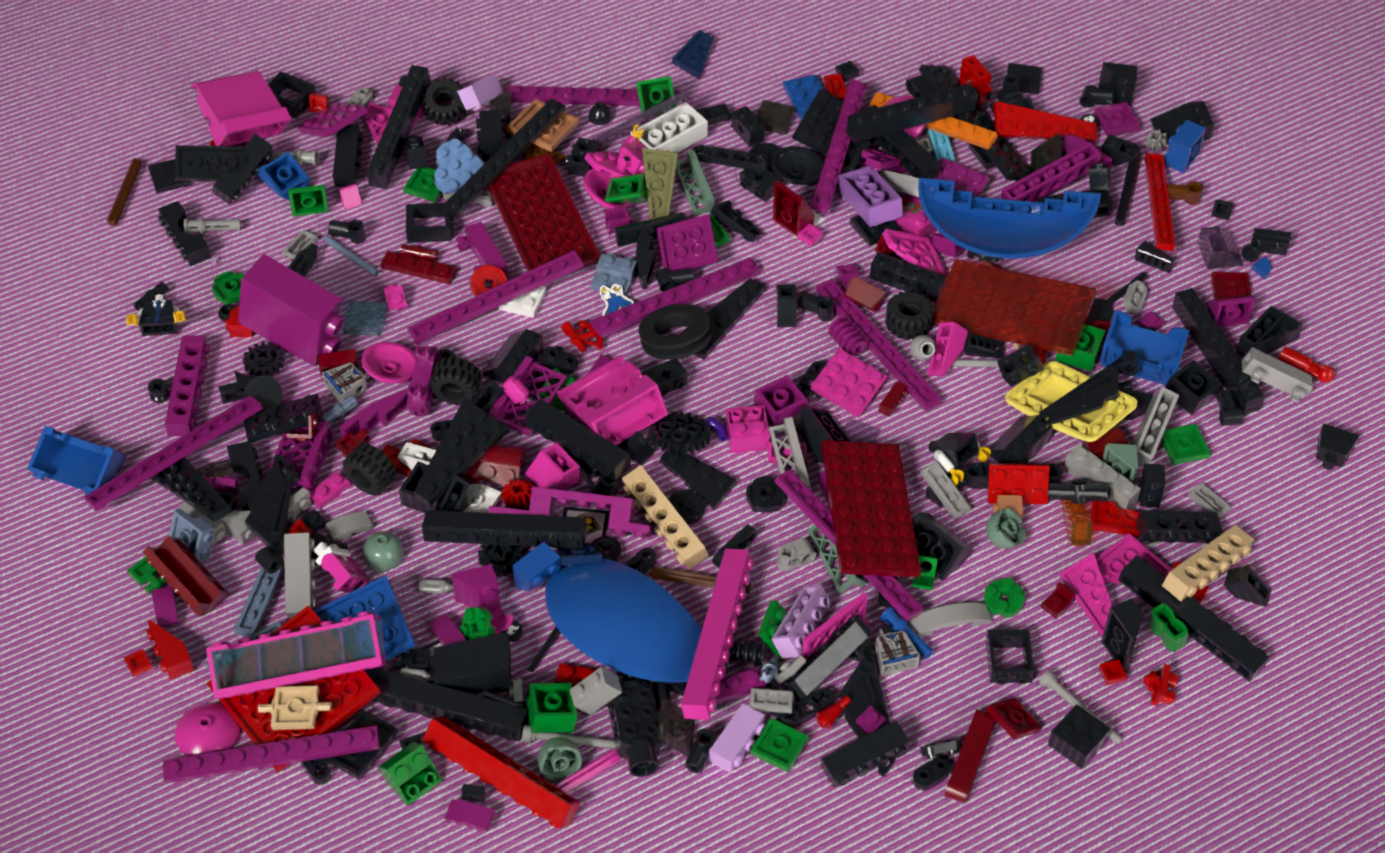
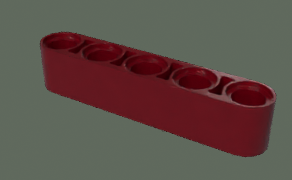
M976 709L949 779L945 797L966 803L996 722L988 712Z

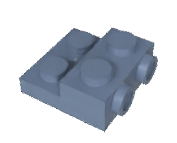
M613 253L601 254L591 283V290L600 292V287L603 285L611 289L612 285L618 284L622 286L623 295L627 296L637 272V261H634L631 257L619 258Z
M182 509L175 510L169 536L178 537L200 562L207 560L211 556L212 551L209 548L210 543L215 539V534L213 533L214 526L202 517L194 519Z

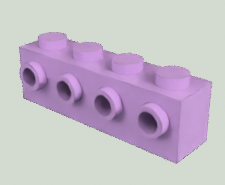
M821 584L803 587L773 635L772 641L782 658H796L802 654L803 639L816 630L830 607V599Z

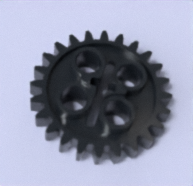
M673 412V415L668 414L648 426V439L651 440V444H655V448L661 447V451L667 449L669 454L673 451H676V455L680 452L686 455L687 451L694 454V450L701 451V447L706 448V444H710L711 427L708 426V422H704L703 418L698 419V415L692 417L691 413L684 415L683 412L680 414Z

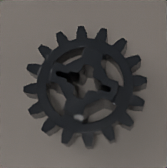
M263 341L261 345L255 343L254 348L248 347L249 352H244L243 364L245 371H249L250 376L255 374V376L270 375L273 377V372L280 373L279 368H284L283 362H285L283 350L279 349L277 344L272 346V342H269L268 345H265Z
M481 544V550L478 551L479 565L492 564L496 577H499L500 573L507 576V571L513 573V565L522 559V550L518 546Z

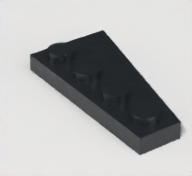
M666 450L660 457V463L676 477H680L689 489L692 488L699 493L714 511L736 485V479L689 454L685 455L683 452H680L676 455V451L669 454L668 450Z

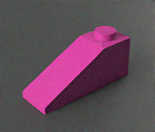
M955 322L940 323L935 341V352L931 357L927 373L928 376H944L964 349L968 333L966 329Z

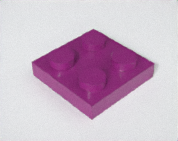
M1127 102L1096 108L1094 111V115L1098 118V122L1107 137L1109 134L1115 136L1140 130L1141 125Z

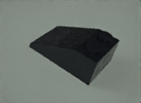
M1204 101L1187 102L1150 120L1154 131L1160 129L1161 134L1166 133L1167 144L1172 135L1175 136L1179 125H1183L1186 120L1206 128L1203 141L1211 139L1214 127Z

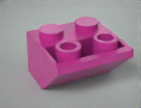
M765 406L727 408L726 421L730 453L768 450L770 433Z
M555 442L540 451L526 471L525 476L536 487L565 491L580 482V466Z

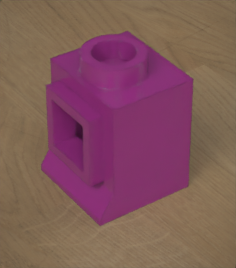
M626 206L604 210L605 225L609 235L615 232V227L633 223L632 215L627 212Z

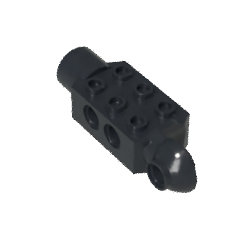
M625 674V681L620 683L622 693L607 703L615 749L621 758L628 761L631 775L645 777L658 771L659 762L657 754H659L663 741L653 685L648 684L649 680Z

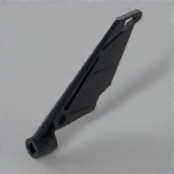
M1130 350L1125 351L1117 360L1041 410L1038 421L1039 430H1046L1049 425L1101 409L1106 401L1118 398L1119 373L1128 376L1135 375L1139 367L1138 354ZM1048 418L1046 423L1042 422L1043 419Z
M281 455L274 456V464L248 501L250 514L245 520V525L267 546L257 552L255 560L268 574L277 572L284 562L282 558L284 534H286L293 483L287 479V476L283 472L281 473L278 463H283L292 471L295 470Z
M869 638L848 656L860 663L839 694L841 699L846 695L851 700L846 706L844 719L858 739L868 735V733L856 724V719L870 705L886 718V723L882 727L890 724L872 651L873 644ZM897 757L889 760L890 763L887 767H878V774L885 776Z

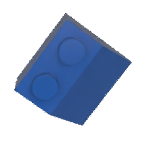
M543 542L513 565L514 587L518 590L531 591L535 587L541 586L550 575L553 576L558 573L561 568V557Z

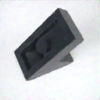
M234 371L236 382L218 386L222 403L226 404L244 399L243 392L245 386L252 377Z
M639 431L616 445L628 452L630 459L641 466L654 454V450Z

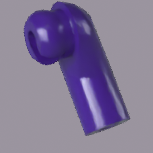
M709 417V420L705 421L708 422L711 430L713 428L717 430L720 441L728 439L725 424L715 417Z

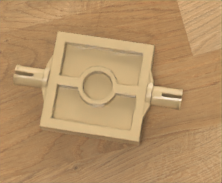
M318 686L276 687L272 703L259 704L258 711L259 713L271 712V728L273 730L315 729L318 712L331 711L332 703L319 702L320 689Z

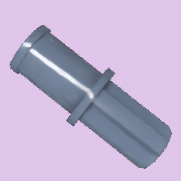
M350 396L339 404L335 403L333 408L323 414L324 421L331 423L340 416L344 417L346 412L358 405L356 398Z
M776 659L769 660L762 667L761 681L764 680L765 683H769L778 675L779 661Z

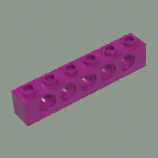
M1090 142L1002 189L1001 199L1035 202L1038 197H1044L1089 173L1090 165L1100 162L1101 153Z
M182 335L165 420L168 436H184L196 428L195 414L199 412L198 399H201L202 396L200 386L204 384L203 370L207 368L206 355L210 353V345L206 343L205 336Z

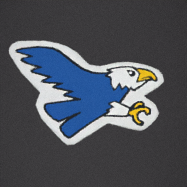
M618 284L612 285L611 289L604 285L600 287V295L606 303L602 316L634 303L623 295L622 286Z

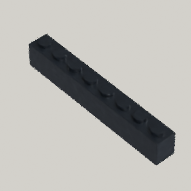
M411 65L366 172L369 186L386 189L405 145L404 139L408 137L422 104V95L425 93L424 89L429 87L431 82L429 70L426 67Z
M968 83L849 115L846 133L856 143L973 111L976 108L978 92Z
M1193 288L1176 292L1172 305L1173 310L1185 328L1190 330V336L1225 389H1230L1231 392H1234L1237 406L1242 409L1243 416L1260 411L1265 395L1256 382L1251 380V376L1242 372V361Z
M427 510L421 526L424 541L530 547H538L545 542L551 548L583 549L587 536L585 517Z
M1136 555L1121 570L1119 582L1153 608L1162 603L1169 606L1174 612L1175 618L1185 624L1190 637L1247 681L1251 682L1265 667L1269 656L1266 655L1264 650L1250 643L1247 637L1237 633L1230 624L1220 620L1213 611L1202 606L1196 598L1186 597L1182 601L1178 600L1162 586L1166 576L1151 567L1145 559H1141Z
M378 668L366 669L365 671L381 691L370 702L374 701L386 707L400 708L408 713H418L426 718H435L443 715L466 729H476L487 735L494 734L509 741L516 740L520 742L524 725L528 723V710Z

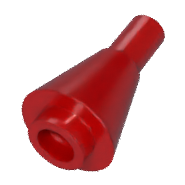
M845 695L836 704L817 712V723L823 729H831L841 714L842 709L851 702L849 697Z

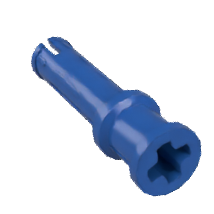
M889 607L883 612L880 621L891 626L893 633L905 632L924 660L929 659L933 655L934 650L908 626V622L904 618L902 619L893 607Z

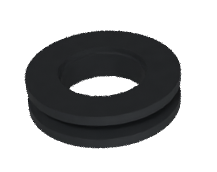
M675 304L659 308L648 314L639 325V335L642 348L648 355L668 360L684 358L702 350L711 340L712 329L709 316L704 309L690 304ZM683 326L691 328L684 334L667 337L660 335L662 332L673 327Z

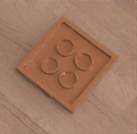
M535 99L507 126V132L513 135L518 132L545 103ZM564 112L533 144L552 152L579 125L580 119Z

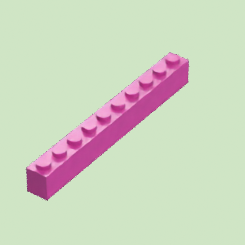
M725 549L681 703L684 719L710 720L711 713L715 711L716 695L720 694V679L724 678V665L729 660L728 650L733 645V631L737 630V617L741 615V602L745 600L746 596L745 587L750 582L749 572L754 567V560L750 558L749 550Z

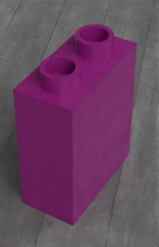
M264 253L241 280L238 323L314 367L318 364L317 356L319 354L338 351L342 339L336 335L341 330L345 317L339 315L342 298Z

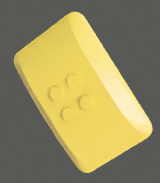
M1050 361L1043 364L1044 370L1021 381L1007 392L1005 400L1008 404L1028 416L1039 415L1041 410L1090 377L1059 362ZM1118 390V398L1106 401L1101 409L1052 424L1053 429L1087 442L1096 441L1136 409L1137 400Z

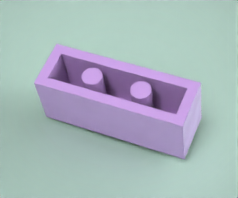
M495 74L457 91L466 111L471 108L474 111L499 99L498 95L504 93Z
M742 703L709 750V762L729 773H732L735 767L738 768L744 759L743 755L746 751L749 752L752 749L757 735L760 736L765 728V715Z

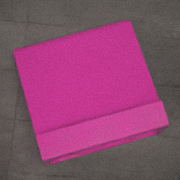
M258 70L193 83L191 86L192 90L197 89L198 91L196 100L204 119H210L211 126L209 131L216 146H233L247 143L254 134L263 139L279 136L291 120L287 108L281 107Z
M622 355L557 392L561 403L577 422L615 445L668 415L657 383L647 375L642 376L640 370L631 362H625Z

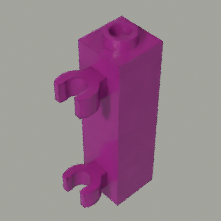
M479 222L465 227L466 236L456 238L458 242L457 248L459 251H463L470 246L480 265L474 266L473 270L475 271L484 265H491L500 268L508 278L507 264L483 223Z
M416 346V361L411 385H408L407 389L408 399L406 405L411 415H430L434 393L431 392L429 385L435 365L441 360L442 356L437 347Z

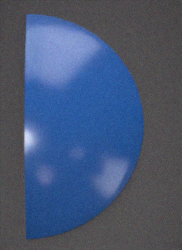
M919 178L918 193L922 209L931 224L944 237L966 250L997 258L1014 259L1038 256L1070 243L1092 222L1101 198L1100 193L1065 190L1063 200L1045 198V203L972 197V192L954 190L955 181Z
M602 558V562L576 564L571 567L561 565L557 574L549 576L545 589V601L549 615L562 635L581 652L611 669L630 676L660 682H688L702 629L689 612L658 583L627 565L607 558Z

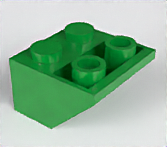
M414 742L378 766L387 784L406 805H410L443 781L423 745Z

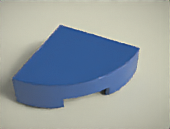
M1263 257L1254 263L1251 269L1263 279H1266L1269 276L1271 264L1266 257Z

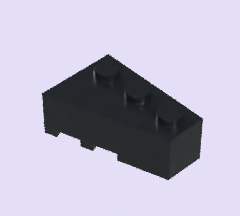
M1271 305L1240 336L1236 352L1245 357L1253 347L1268 354L1297 340L1303 324Z

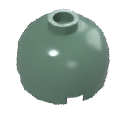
M1010 508L998 510L987 521L986 532L988 539L1001 549H1011L1022 544L1026 537L1025 529L1022 530L1020 525L1023 523L1022 519Z
M380 531L372 534L366 540L363 547V556L369 569L384 573L393 567L394 569L402 563L404 551L402 543L396 535Z
M552 738L546 741L538 752L537 760L540 771L546 779L557 782L565 779L566 776L578 771L582 764V758L577 746L566 738Z

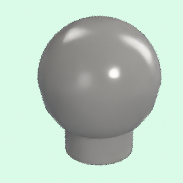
M927 335L915 337L910 344L912 356L919 361L929 360L936 348L934 340Z

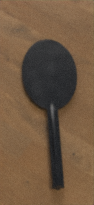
M1146 272L1139 274L1107 300L1092 298L1080 302L1069 312L1066 325L1069 320L1087 325L1094 322V320L1110 322L1113 316L1112 304L1126 294L1131 283L1137 280L1144 281L1148 277Z

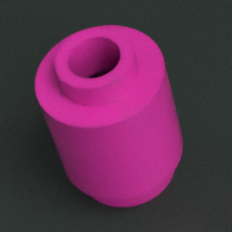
M511 376L501 385L504 388L503 391L514 404L520 403L521 405L529 399L528 394L530 391L518 378Z

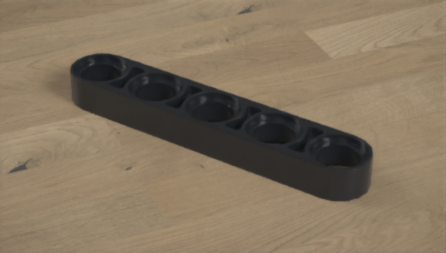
M696 145L691 149L695 151L698 161L754 171H763L769 167L767 156L708 145Z

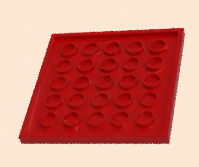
M308 605L271 634L272 637L280 635L279 631L292 629V632L300 631V627L313 625V628L321 627L320 623L322 621ZM331 631L308 635L302 638L304 660L300 664H298L296 638L264 644L261 647L264 679L298 673L299 666L303 663L305 671L340 664L339 646L340 650L346 655V662H355ZM256 647L251 648L224 669L225 687L257 681ZM364 670L283 686H318L320 689L319 702L332 703L331 711L318 712L315 729L273 730L271 728V712L259 713L258 707L259 704L272 703L276 688L219 700L255 745L328 734L379 695L381 691ZM217 674V675L215 676V679H216V684H217V689H218V674ZM209 680L206 684L213 692L212 680ZM289 764L272 767L278 773Z

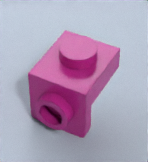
M390 284L386 286V289H383L388 312L407 308L402 285Z

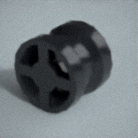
M154 379L148 384V391L153 402L163 403L169 398V390L165 380Z

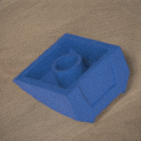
M288 151L269 164L260 167L258 171V176L272 191L288 200V189L308 187L310 183L308 175Z

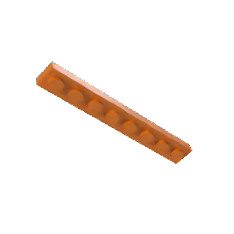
M877 92L868 105L872 106L875 104L878 108L883 107L886 102L894 97ZM953 117L926 123L924 127L988 150L998 137L997 132Z

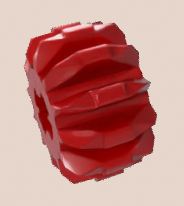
M519 477L517 481L510 479L509 484L505 483L502 490L505 506H509L510 509L517 508L520 510L524 508L527 510L528 505H530L533 484L528 483L527 479L521 481Z

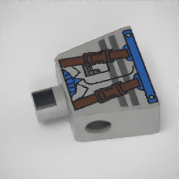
M347 363L322 373L324 385L339 403L350 396H354L357 399L367 391L366 379L371 377L364 368L358 370L352 363Z
M891 626L882 627L879 630L881 636L876 638L875 643L880 677L918 668L920 655L906 633L903 631L893 633Z

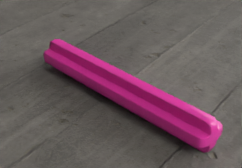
M613 749L561 780L555 786L567 793L618 762L621 758L616 753V749Z

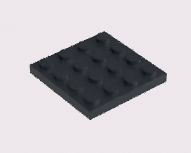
M819 89L795 130L792 139L827 155L843 101ZM850 139L843 162L844 165L850 164L861 141L854 143Z

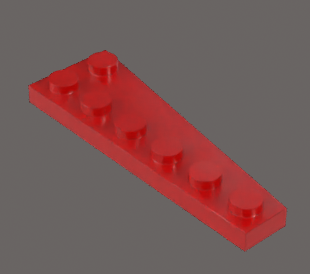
M997 101L994 103L995 132H997L998 137L1048 140L1058 134L1061 136V140H1064L1065 134L1083 138L1087 142H1095L1097 140L1096 123Z

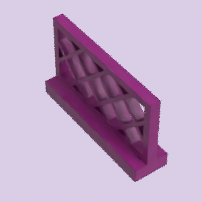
M528 356L524 358L513 375L525 386L533 385L534 390L530 391L529 397L536 395L539 400L540 393L549 391V398L542 400L550 405L557 396V392L561 390L567 381L566 375L533 362V358ZM537 370L542 372L544 376L533 379L532 374ZM557 378L560 381L558 384L550 385L548 380ZM546 381L547 387L536 388L535 383ZM503 392L488 413L509 428L531 436L533 431L520 425V422L526 421L525 416L518 418L516 412L528 410L537 401L531 403L525 401L524 405L514 407V402ZM514 413L516 418L509 421L503 419L505 415Z
M321 421V424L317 425L316 436L298 445L295 443L296 438H286V433L288 432L283 433L275 456L281 455L283 458H286L294 466L295 471L301 474L299 477L300 481L298 483L293 482V486H303L308 491H313L334 436L329 421ZM309 425L295 430L309 431ZM291 444L294 446L286 452L284 451L285 447ZM308 445H311V446H312L310 449H308V450L305 451V452H303V451L301 450V449H303L304 447H306V446H308ZM297 451L300 453V455L294 457L293 459L290 458V455L296 453ZM305 458L306 462L297 466L296 463ZM282 464V465L279 466L281 473H282V470H281L282 467L285 466L284 464Z

